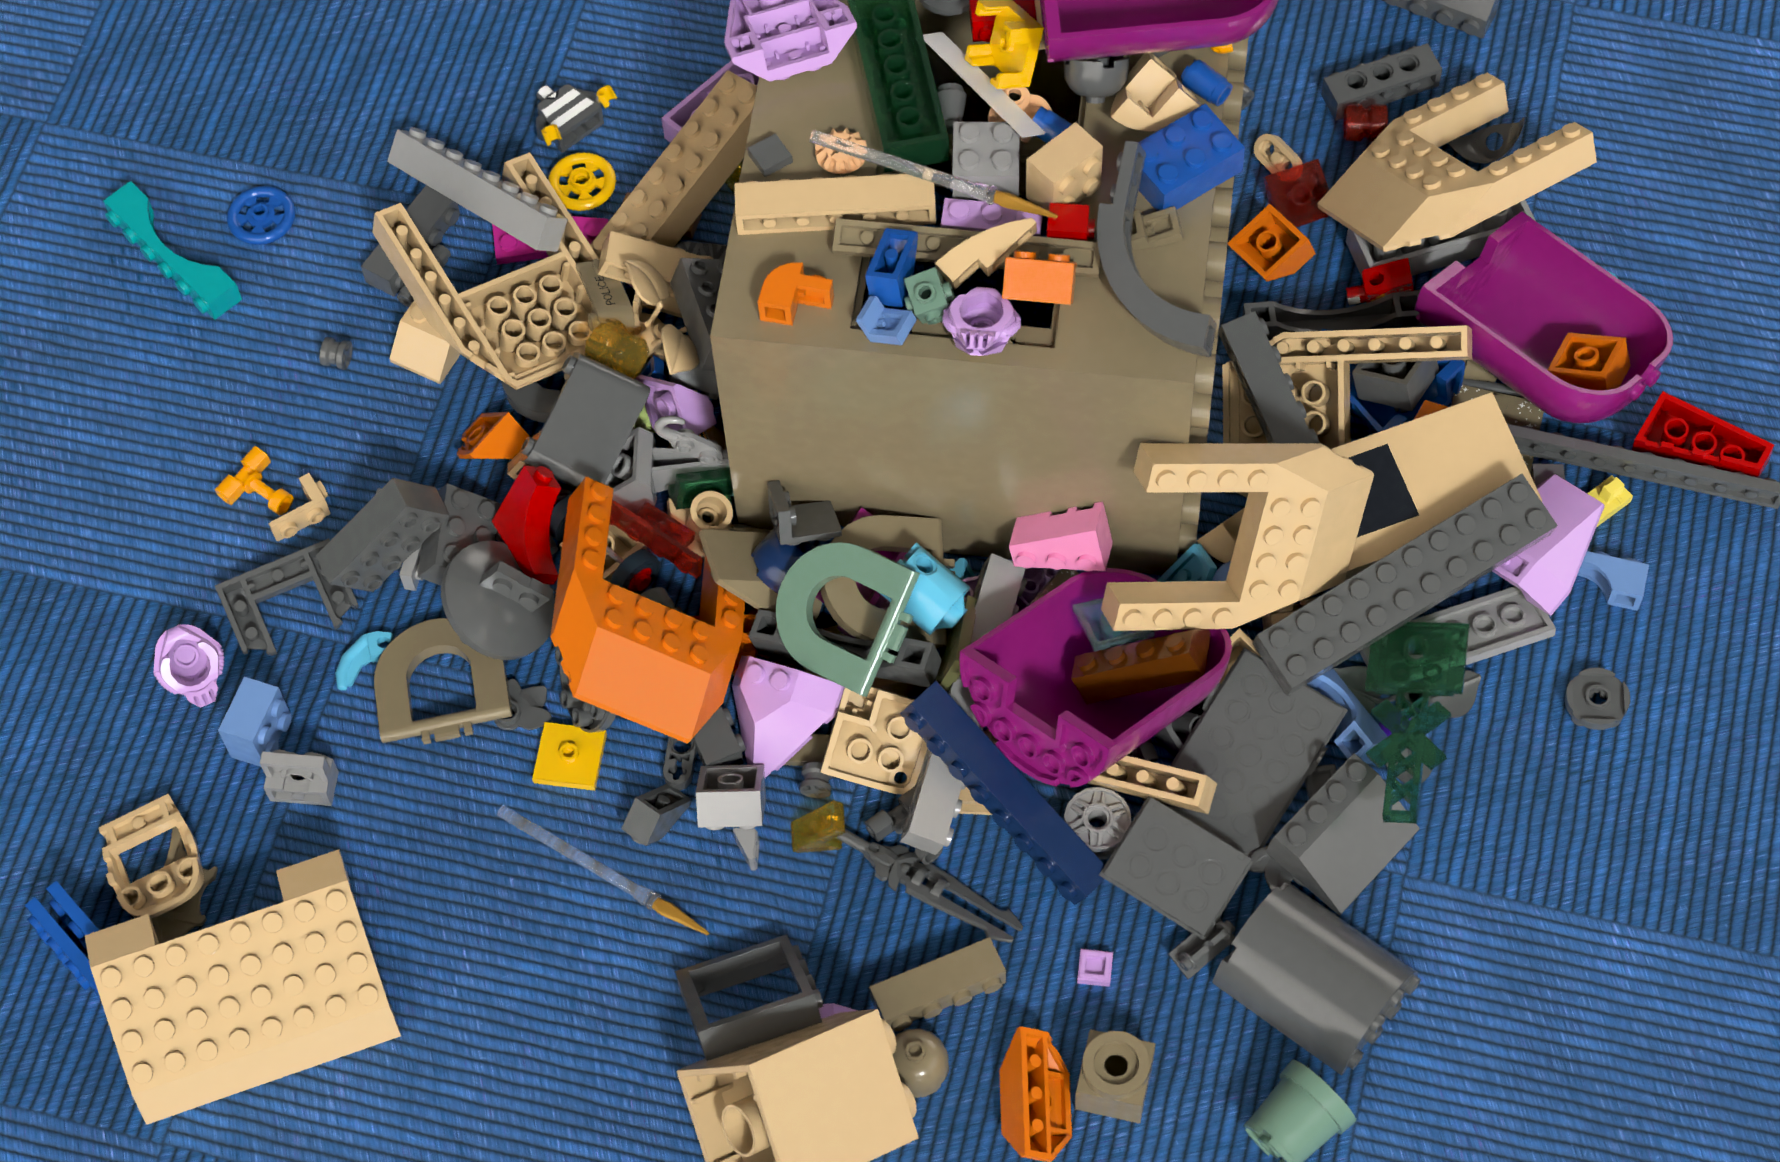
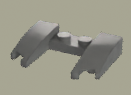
M329 538L215 585V589L243 654H248L249 649L266 650L267 655L277 654L256 604L303 584L314 581L335 630L343 624L340 618L351 606L355 609L359 607L352 589L329 584L316 555L330 541Z

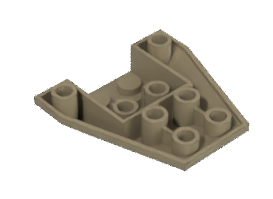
M758 527L702 529L698 534L715 583L757 610L776 612L778 594L764 584L757 576L759 570L754 562V557L751 556L755 547L771 530ZM815 598L813 604L815 626L822 606V602Z

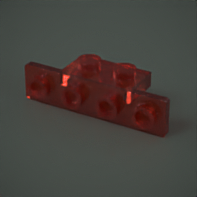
M612 499L609 525L616 526L624 531L630 539L641 542L658 557H664L672 562L681 572L689 573L695 578L701 575L703 558L687 548L695 540L694 531L647 501L633 513Z

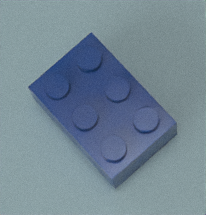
M1206 103L1139 142L1146 152L1139 191L1156 211L1173 206L1177 210L1243 171L1245 147Z

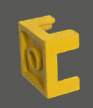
M978 0L975 11L977 16L996 15L989 44L968 45L964 59L971 66L994 65L1002 73L997 74L996 78L990 79V83L996 89L1030 87L1044 27L1013 0Z

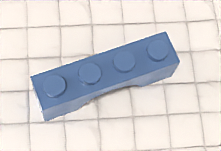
M1587 551L1577 576L1587 578L1598 585L1608 605L1638 611L1644 596L1649 564L1641 563L1632 558L1612 557L1604 552Z
M1333 668L1306 684L1348 710L1336 729V739L1334 740L1347 759L1355 753L1365 763H1373L1392 743Z

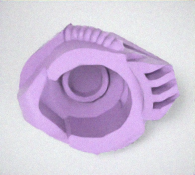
M975 287L966 295L960 294L949 307L944 309L942 322L945 328L952 333L956 348L975 356L1002 352L1010 337L1020 329L1021 317L1008 299H1002L1001 294L995 288Z
M177 625L170 628L160 636L156 644L154 676L158 683L164 689L170 691V693L174 695L182 694L186 696L190 703L200 708L216 700L218 691L217 678L223 673L222 670L224 669L225 662L223 649H221L222 646L203 630L193 625Z

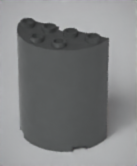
M1285 881L1281 888L1276 887L1262 901L1232 942L1235 949L1222 959L1212 983L1342 1076L1348 1067L1353 1070L1364 1056L1361 1050L1367 1042L1371 1045L1375 1043L1383 1031L1381 1026L1386 1018L1392 1020L1402 1006L1401 1000L1405 994L1411 995L1421 979L1418 977L1416 970L1297 887Z

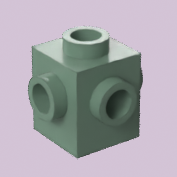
M936 267L904 278L909 296L904 297L907 309L912 311L922 324L932 325L942 322L944 309L949 307L955 299L950 282H944L943 276Z

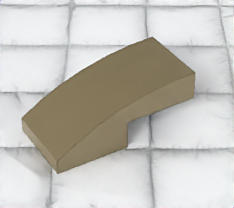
M1175 206L1144 216L1140 209L1134 211L1131 229L1132 250L1158 247L1184 240L1179 215Z

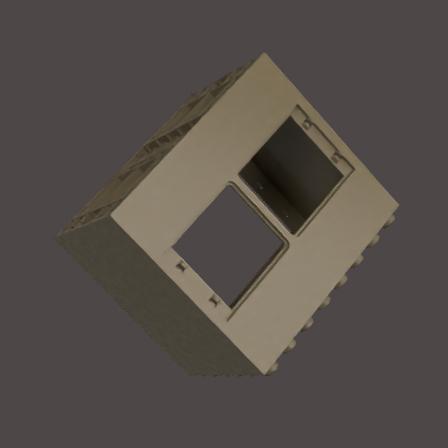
M839 0L848 6L856 21L857 29L832 64L822 66L816 71H805L792 75L785 80L769 82L759 77L739 183L747 181H778L781 179L802 180L815 177L839 178L849 175L857 177L876 176L884 173L895 175L910 174L912 172H933L934 187L953 189V134L942 132L934 98L937 88L945 83H957L963 87V91L967 94L963 122H988V114L992 108L920 37V35L943 32L965 54L967 46L970 44H989L990 42L972 41L969 10L958 15H940L926 9L919 0ZM1249 37L1232 44L1233 52L1218 54L1209 47L1170 51L1159 57L1176 74V78L1181 84L1182 72L1186 66L1189 67L1197 59L1206 62V64L1224 76L1233 85L1228 98L1218 107L1213 103H1208L1195 93L1193 94L1200 101L1201 105L1206 103L1238 139ZM1041 49L1038 51L1030 87H1026L1029 93L1043 97L1050 105L1052 112L1071 124L1076 122L1103 146L1101 186L1094 195L1086 196L1077 203L1080 205H1090L1089 218L1095 219L1094 239H1088V241L1098 242L1097 217L1099 203L1112 204L1110 192L1112 185L1117 183L1118 154L1123 152L1125 141L1140 142L1157 131L1135 130L1112 119L1110 112L1116 94L1105 97V103L1094 104L1085 102V96L1077 95L1068 87L1064 76V61L1048 62L1045 49ZM1143 54L1124 55V57L1129 56L1128 74ZM994 65L978 66L990 79L996 78L997 74L1002 73ZM1016 93L1009 94L1013 101L1020 99ZM846 127L852 133L859 132L861 138L867 144V158L859 169L848 174H834L824 170L818 164L815 156V144L819 143L821 134L828 135L833 128L836 131H844ZM776 133L792 155L793 163L764 177L748 155L747 148ZM1032 136L1028 143H1023L1019 140V195L1026 196V159L1046 145L1045 142L1036 136ZM845 145L842 148L836 146L835 152L843 151L846 153L847 146ZM1234 176L1177 209L1184 240L1158 247L1132 250L1141 278L1146 286L1157 296L1178 308L1190 312L1208 314L1213 318L1217 328L1211 357L1177 349L1146 330L1117 297L1107 279L1101 260L1099 278L1075 277L1074 299L1071 305L1054 303L1051 329L1020 326V329L1010 337L1000 353L985 356L969 355L956 348L952 333L945 328L943 322L932 325L922 324L917 317V321L910 331L912 333L908 334L902 345L870 342L856 322V318L863 307L867 283L865 274L871 257L833 254L834 230L738 235L734 207L710 339L738 523L767 530L774 528L769 514L767 482L780 480L783 491L789 492L791 506L831 501L839 524L843 527L847 526L850 519L861 507L872 515L942 519L943 553L989 557L992 553L1012 560L1009 543L1017 517L1049 511L1053 515L1067 513L1068 508L1077 506L1079 510L1093 508L1094 503L1103 502L1113 541L1106 568L1163 575L1177 561L1178 553L1184 554L1193 544H1196L1202 492L1146 493L1133 471L1140 443H1207ZM1138 191L1135 210L1140 209L1143 216L1157 212ZM799 262L803 263L804 275H821L827 279H833L834 301L831 309L798 304L793 326L760 320L758 299L767 275L775 268L787 263Z

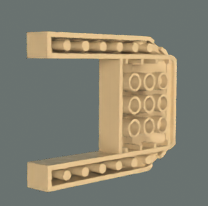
M1489 73L1481 74L1475 77L1474 80L1462 86L1454 87L1450 92L1438 98L1430 99L1426 104L1409 110L1404 115L1392 120L1317 203L1318 208L1383 252L1396 250L1404 246L1422 244L1421 239L1437 235L1439 240L1448 239L1597 163L1593 132L1573 122L1548 136L1539 138L1538 141L1524 148L1514 151L1513 154L1499 161L1492 162L1489 166L1479 171L1474 170L1438 147L1509 112L1505 83Z
M530 152L504 162L502 181L514 183L520 187L519 191L537 196L539 198L538 202L558 208L557 213L568 219L558 251H546L549 257L458 294L402 203L375 212L372 231L428 323L462 356L515 390L562 371V366L569 355L573 356L575 352L593 358L621 345L620 333L597 336L595 331H591L589 328L588 314L592 313V304L577 272L576 263L593 261V259L599 260V258Z
M1467 325L1282 332L1269 341L1270 345H1275L1280 353L1282 361L1279 365L1283 373H1288L1294 385L1292 393L1296 402L1300 400L1305 408L1307 417L1304 420L1308 428H1313L1319 443L1330 449L1351 442L1350 364L1472 360V328ZM1229 361L1223 364V443H1268L1232 362ZM1236 492V493H1239V494H1241V495H1243V496H1245V497H1248V493H1249V492Z
M1140 443L1133 472L1146 493H1249L1226 581L1107 582L1101 607L1104 616L1113 631L1233 629L1343 583L1374 473L1363 466L1354 464L1352 460L1345 456L1337 455L1321 443Z

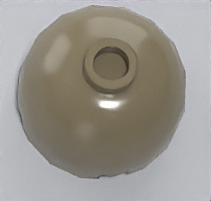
M908 1029L895 1036L896 1050L892 1055L901 1082L911 1090L914 1098L926 1097L936 1092L949 1073L948 1052L942 1041L932 1032L923 1029Z

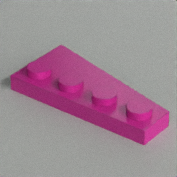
M572 216L589 244L594 241L608 223V218ZM492 224L497 265L549 257L546 251L535 250Z

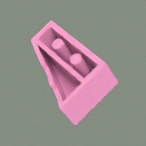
M1094 503L1093 508L1079 510L1077 506L1068 508L1067 513L1053 515L1049 511L1017 517L1009 543L1014 567L1106 571L1113 541L1104 503Z

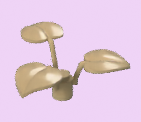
M627 260L624 264L629 271L630 280L637 295L647 304L656 305L651 317L644 322L646 329L635 336L637 348L641 353L649 356L663 346L670 375L696 368L699 364L696 347L688 337L683 336V333L687 332L686 326L677 329L671 324L654 323L663 308L662 300L669 297L668 287L663 277L655 268L645 262Z

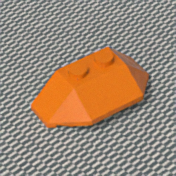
M1020 1026L1015 1031L999 1070L1001 1134L1021 1157L1051 1162L1072 1138L1070 1074L1059 1052L1051 1043L1052 1038L1049 1032Z

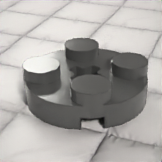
M1588 668L1579 672V675L1569 682L1565 692V706L1571 715L1572 722L1577 726H1584L1589 729L1604 730L1618 726L1630 705L1628 686L1624 681L1621 683L1615 677V673L1604 668ZM1594 693H1599L1600 698L1605 699L1606 702L1595 704L1590 698L1593 697Z

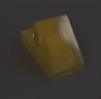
M833 800L792 821L793 852L802 853L842 849V841L836 837L845 833L843 803Z

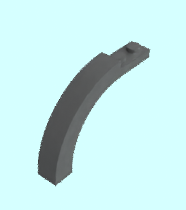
M1125 141L1124 150L1118 154L1117 170L1119 172L1117 183H1114L1111 187L1110 201L1112 204L1099 203L1097 241L1104 272L1119 300L1151 334L1177 349L1211 357L1217 328L1213 318L1208 314L1190 312L1166 302L1146 286L1136 267L1132 251L1131 229L1146 152L1139 142Z

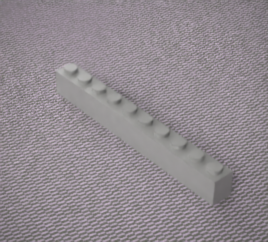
M992 553L984 562L973 595L974 598H977L971 643L1018 613L1019 606L1015 605L1017 596L1020 597L1027 583V579L1023 578L1026 568L1014 567L1013 561ZM960 674L957 681L952 683L947 693L983 731L984 727L979 725L970 707L974 702L969 687H963ZM927 749L900 842L936 855L944 846L948 847L952 840L954 829L950 828L952 819L957 818L960 812L962 800L958 798L961 789L964 790L966 786L961 780L954 778L942 759L932 754L929 749Z

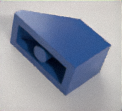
M885 228L865 274L869 296H877L882 305L903 308L905 304L904 297L908 296V290L904 278L914 275L918 243L917 232Z

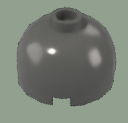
M1129 56L1064 61V76L1068 87L1077 95L1085 96V102L1105 103V97L1117 94L1124 87L1128 78Z

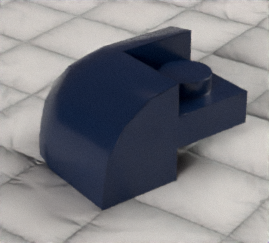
M773 528L755 547L751 555L754 557V562L759 570L757 576L764 584L778 594L781 583L791 566L802 555L816 547L808 541L798 545H780L776 531Z

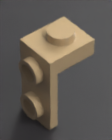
M310 473L298 478L309 502L269 523L276 541L290 538L299 530L311 524H317L331 514L325 500L328 497L326 489L320 480L315 483Z

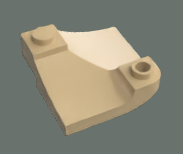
M874 686L871 687L867 697L844 688L820 773L893 794H905L915 787L928 748L917 732L910 730L904 718L900 715L915 699ZM897 772H904L906 774L904 782L897 783L894 780Z

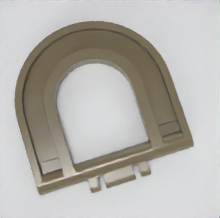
M892 515L867 516L845 526L842 529V536L834 537L830 542L850 543L872 551L908 552L917 542L948 569L955 567V559H944L942 519ZM840 577L826 583L820 589L821 596L828 612L838 625L858 639L874 640L887 610L875 607L866 601L859 592L856 581L850 578ZM904 621L900 622L901 625L909 628L905 638L934 643L937 649L947 646L946 628L936 629L929 636L913 621L911 624Z
M447 618L431 619L406 629L388 644L378 660L374 675V688L379 733L382 743L422 735L423 744L432 743V734H434L436 742L461 737V728H464L465 736L473 735V724L513 716L505 661L487 657L464 644ZM437 654H455L464 658L471 665L476 708L414 721L410 679L416 667L425 659Z

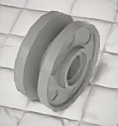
M1102 787L1087 788L1074 795L1067 804L1064 821L1101 860L1111 857L1131 825V813L1124 798L1116 792ZM1101 820L1105 825L1096 828L1090 825V821Z

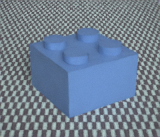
M248 677L243 678L218 729L231 758L261 767L260 759L262 752L278 750L280 736L282 732L288 730L291 723V714L279 687Z

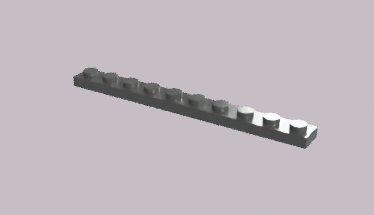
M1507 424L1520 453L1524 455L1778 509L1780 506V482L1771 478L1752 477L1743 472L1724 471L1710 465L1701 466L1687 463L1682 459L1659 457L1650 452L1641 453L1627 450L1622 446L1599 444L1590 439H1576L1557 432L1548 433L1535 430L1529 426L1520 427Z

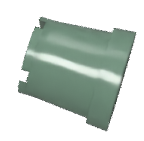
M1292 1059L1280 1073V1082L1243 1126L1246 1127L1245 1131L1263 1152L1268 1156L1271 1154L1277 1159L1281 1158L1278 1162H1304L1336 1133L1343 1134L1356 1122V1118L1347 1104L1324 1080L1304 1064Z

